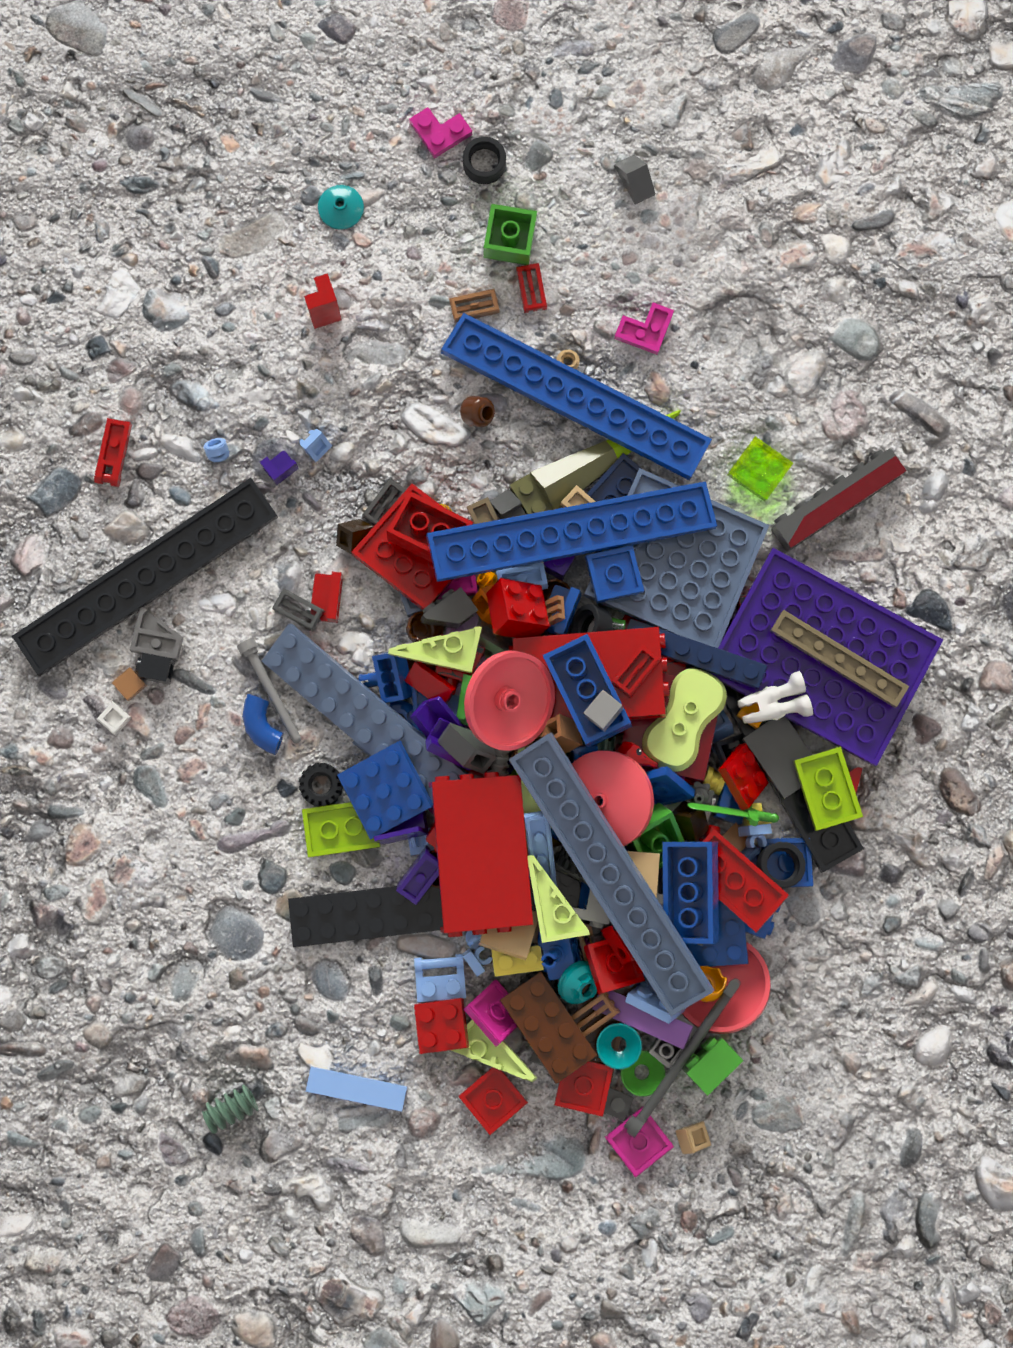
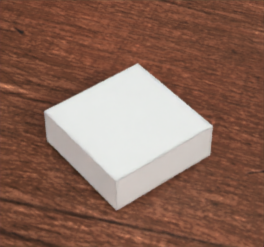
M112 701L97 720L116 736L132 717Z

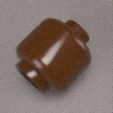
M467 397L460 408L461 419L468 426L486 427L492 422L495 414L492 401L486 397Z

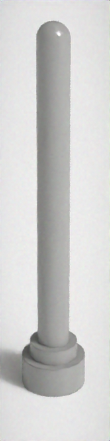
M250 638L237 645L240 654L249 659L293 743H299L301 736L257 655L258 645L254 638Z

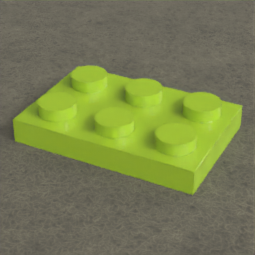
M841 747L793 761L815 831L863 817Z
M351 802L302 809L308 858L381 847L380 843L374 842V838L370 840Z

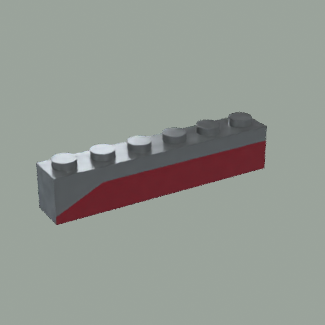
M889 448L885 452L882 449L877 451L870 457V462L865 465L863 462L859 463L851 469L852 474L846 478L844 475H841L832 482L833 486L826 490L823 487L812 495L814 497L813 500L808 503L804 500L793 508L795 511L787 516L784 513L775 519L774 522L776 524L771 531L785 551L789 552L902 477L907 470L892 449Z

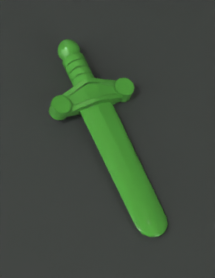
M688 803V806L694 810L745 817L752 826H757L759 821L776 823L779 820L777 814L758 811L752 808V805L749 809L741 810Z

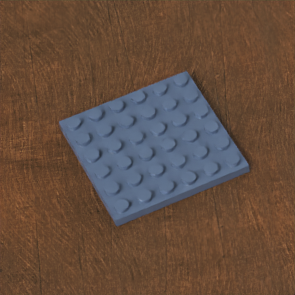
M639 468L627 496L677 487L679 485ZM711 500L717 522L716 529L634 544L633 549L644 592L601 602V604L648 625L659 627L668 632L718 648L769 525ZM590 580L584 596L596 601Z

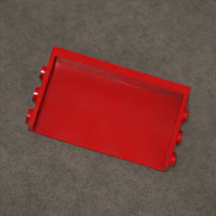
M659 627L512 638L513 645L509 646V651H520L536 657L546 666L551 674L543 655L588 634L610 681L641 644L645 645L661 658L658 665L631 698L619 690L618 687L614 685L613 687L630 720L666 718L665 696H669L668 682H663V672H667V659L661 656V648H666L665 633L660 634ZM644 651L619 680L621 684L646 655ZM650 658L626 688L630 689L654 659ZM551 674L555 689V703L551 718L561 714L573 719Z
M499 772L484 773V778H474V774L459 775L460 780H450V776L435 777V782H430L429 788H432L443 920V927H440L441 932L447 933L448 937L463 936V931H472V935L487 934V929L497 928V933L511 932L512 927L533 925L520 776H499Z

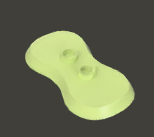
M689 668L680 672L671 685L669 702L666 707V718L655 720L643 735V752L649 758L656 761L659 767L668 766L674 772L683 771L693 764L698 755L700 737L704 728L723 710L726 704L727 691L724 684L717 677L702 669Z

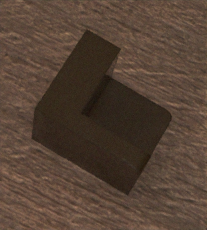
M361 519L338 524L336 546L352 554L351 552L374 526Z
M683 801L672 811L683 839L697 842L709 829L705 811L691 809L688 803L692 802Z

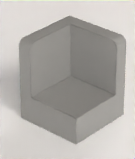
M602 690L584 711V716L605 732L622 712L623 705L606 691Z

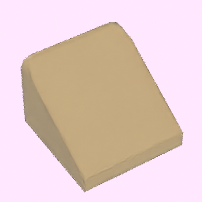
M704 1121L675 1131L683 1154H693L711 1146Z

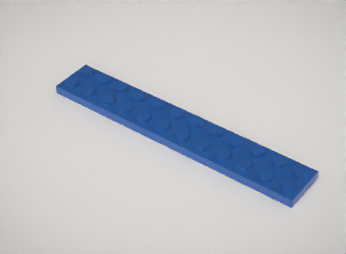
M465 313L462 314L441 348V354L689 481L712 441L711 438Z
M704 481L427 533L426 537L436 581L440 582L716 529L717 522L707 484Z

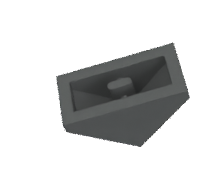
M634 154L614 164L635 205L655 196L656 193L648 165Z

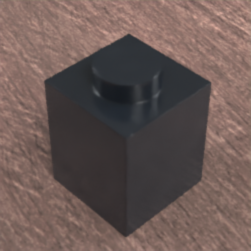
M143 653L142 659L139 658L137 661L136 672L138 677L143 680L170 685L175 661L171 658Z

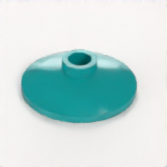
M336 185L328 188L321 195L318 202V212L320 218L327 226L333 229L344 230L353 227L360 221L364 212V203L361 195L354 188L346 185ZM339 201H343L344 205L338 207L336 203Z

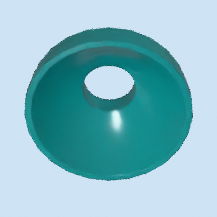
M588 961L573 963L563 972L559 979V995L570 1004L583 1003L593 998L597 992ZM587 984H591L587 991L582 994V989Z
M614 1023L605 1027L600 1032L596 1043L597 1053L601 1061L614 1069H625L632 1066L638 1060L642 1050L641 1039L637 1031L623 1023ZM615 1037L625 1039L626 1047L623 1050L616 1051L612 1048L611 1042Z

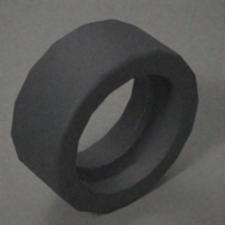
M485 136L470 141L463 151V168L466 175L478 184H490L501 178L506 169V152L502 144L494 138ZM482 149L493 151L498 157L497 166L488 172L474 169L471 157L476 151Z
M583 605L573 616L569 634L587 633L593 619L594 627L592 632L612 631L613 621L611 614L607 609L596 605Z
M777 842L766 846L757 858L756 866L782 889L796 885L805 873L806 862L803 853L789 842ZM782 851L792 857L795 867L793 874L788 879L778 880L769 873L767 861L774 852Z

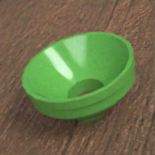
M641 1050L638 1060L632 1066L621 1069V1081L632 1094L650 1096L665 1077V1067L649 1051ZM638 1065H646L648 1067L649 1074L645 1079L636 1078L634 1071Z

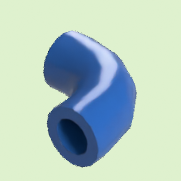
M247 694L242 714L245 731L256 746L270 754L276 755L281 746L284 733L272 728L267 721L266 713L270 702Z

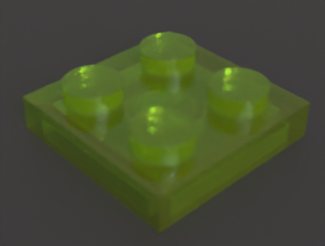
M755 436L727 476L766 502L793 465V462Z

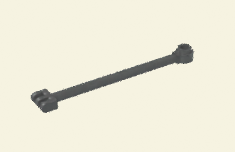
M735 978L730 981L723 994L717 1000L637 1117L632 1115L626 1122L624 1128L627 1129V1133L633 1138L641 1130L703 1038L741 985L739 979Z

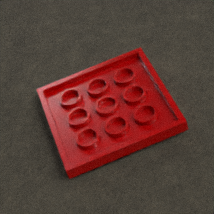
M412 483L351 553L357 560L423 610L435 602L454 579L437 582L432 562L387 541V530L409 491L440 505Z

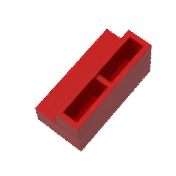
M328 273L314 277L317 292L306 295L304 298L314 329L341 321L342 318Z

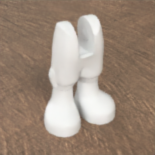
M798 671L791 674L789 681L782 686H766L763 690L738 701L739 708L758 703L760 710L759 712H752L749 715L743 716V722L756 723L778 720L789 713H799L804 717L812 716L813 708L807 694L784 703H778V700L781 698L806 692L801 672Z

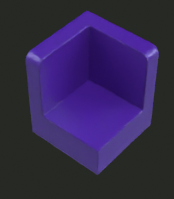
M285 451L280 452L271 460L265 457L260 461L262 468L276 486L299 469L297 463Z

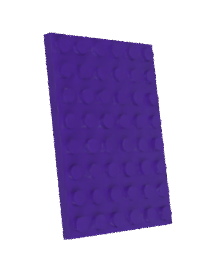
M772 548L718 649L767 665L768 668L760 689L758 690L715 674L712 675L717 677L724 685L744 696H748L763 690L766 686H782L789 681L791 674L800 671L805 682L806 692L781 698L778 700V703H784L807 694L812 704L813 715L804 717L799 713H789L784 717L876 767L943 639L779 550ZM783 610L787 611L908 685L909 688L896 708L892 707L771 633L770 630Z

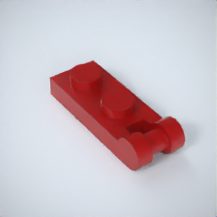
M107 418L94 476L95 483L103 484L106 482L110 483L111 486H120L121 473L132 428L131 422ZM106 467L113 468L112 474L105 473Z

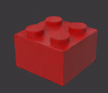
M500 578L486 593L493 634L513 638L537 637L550 627L542 585Z

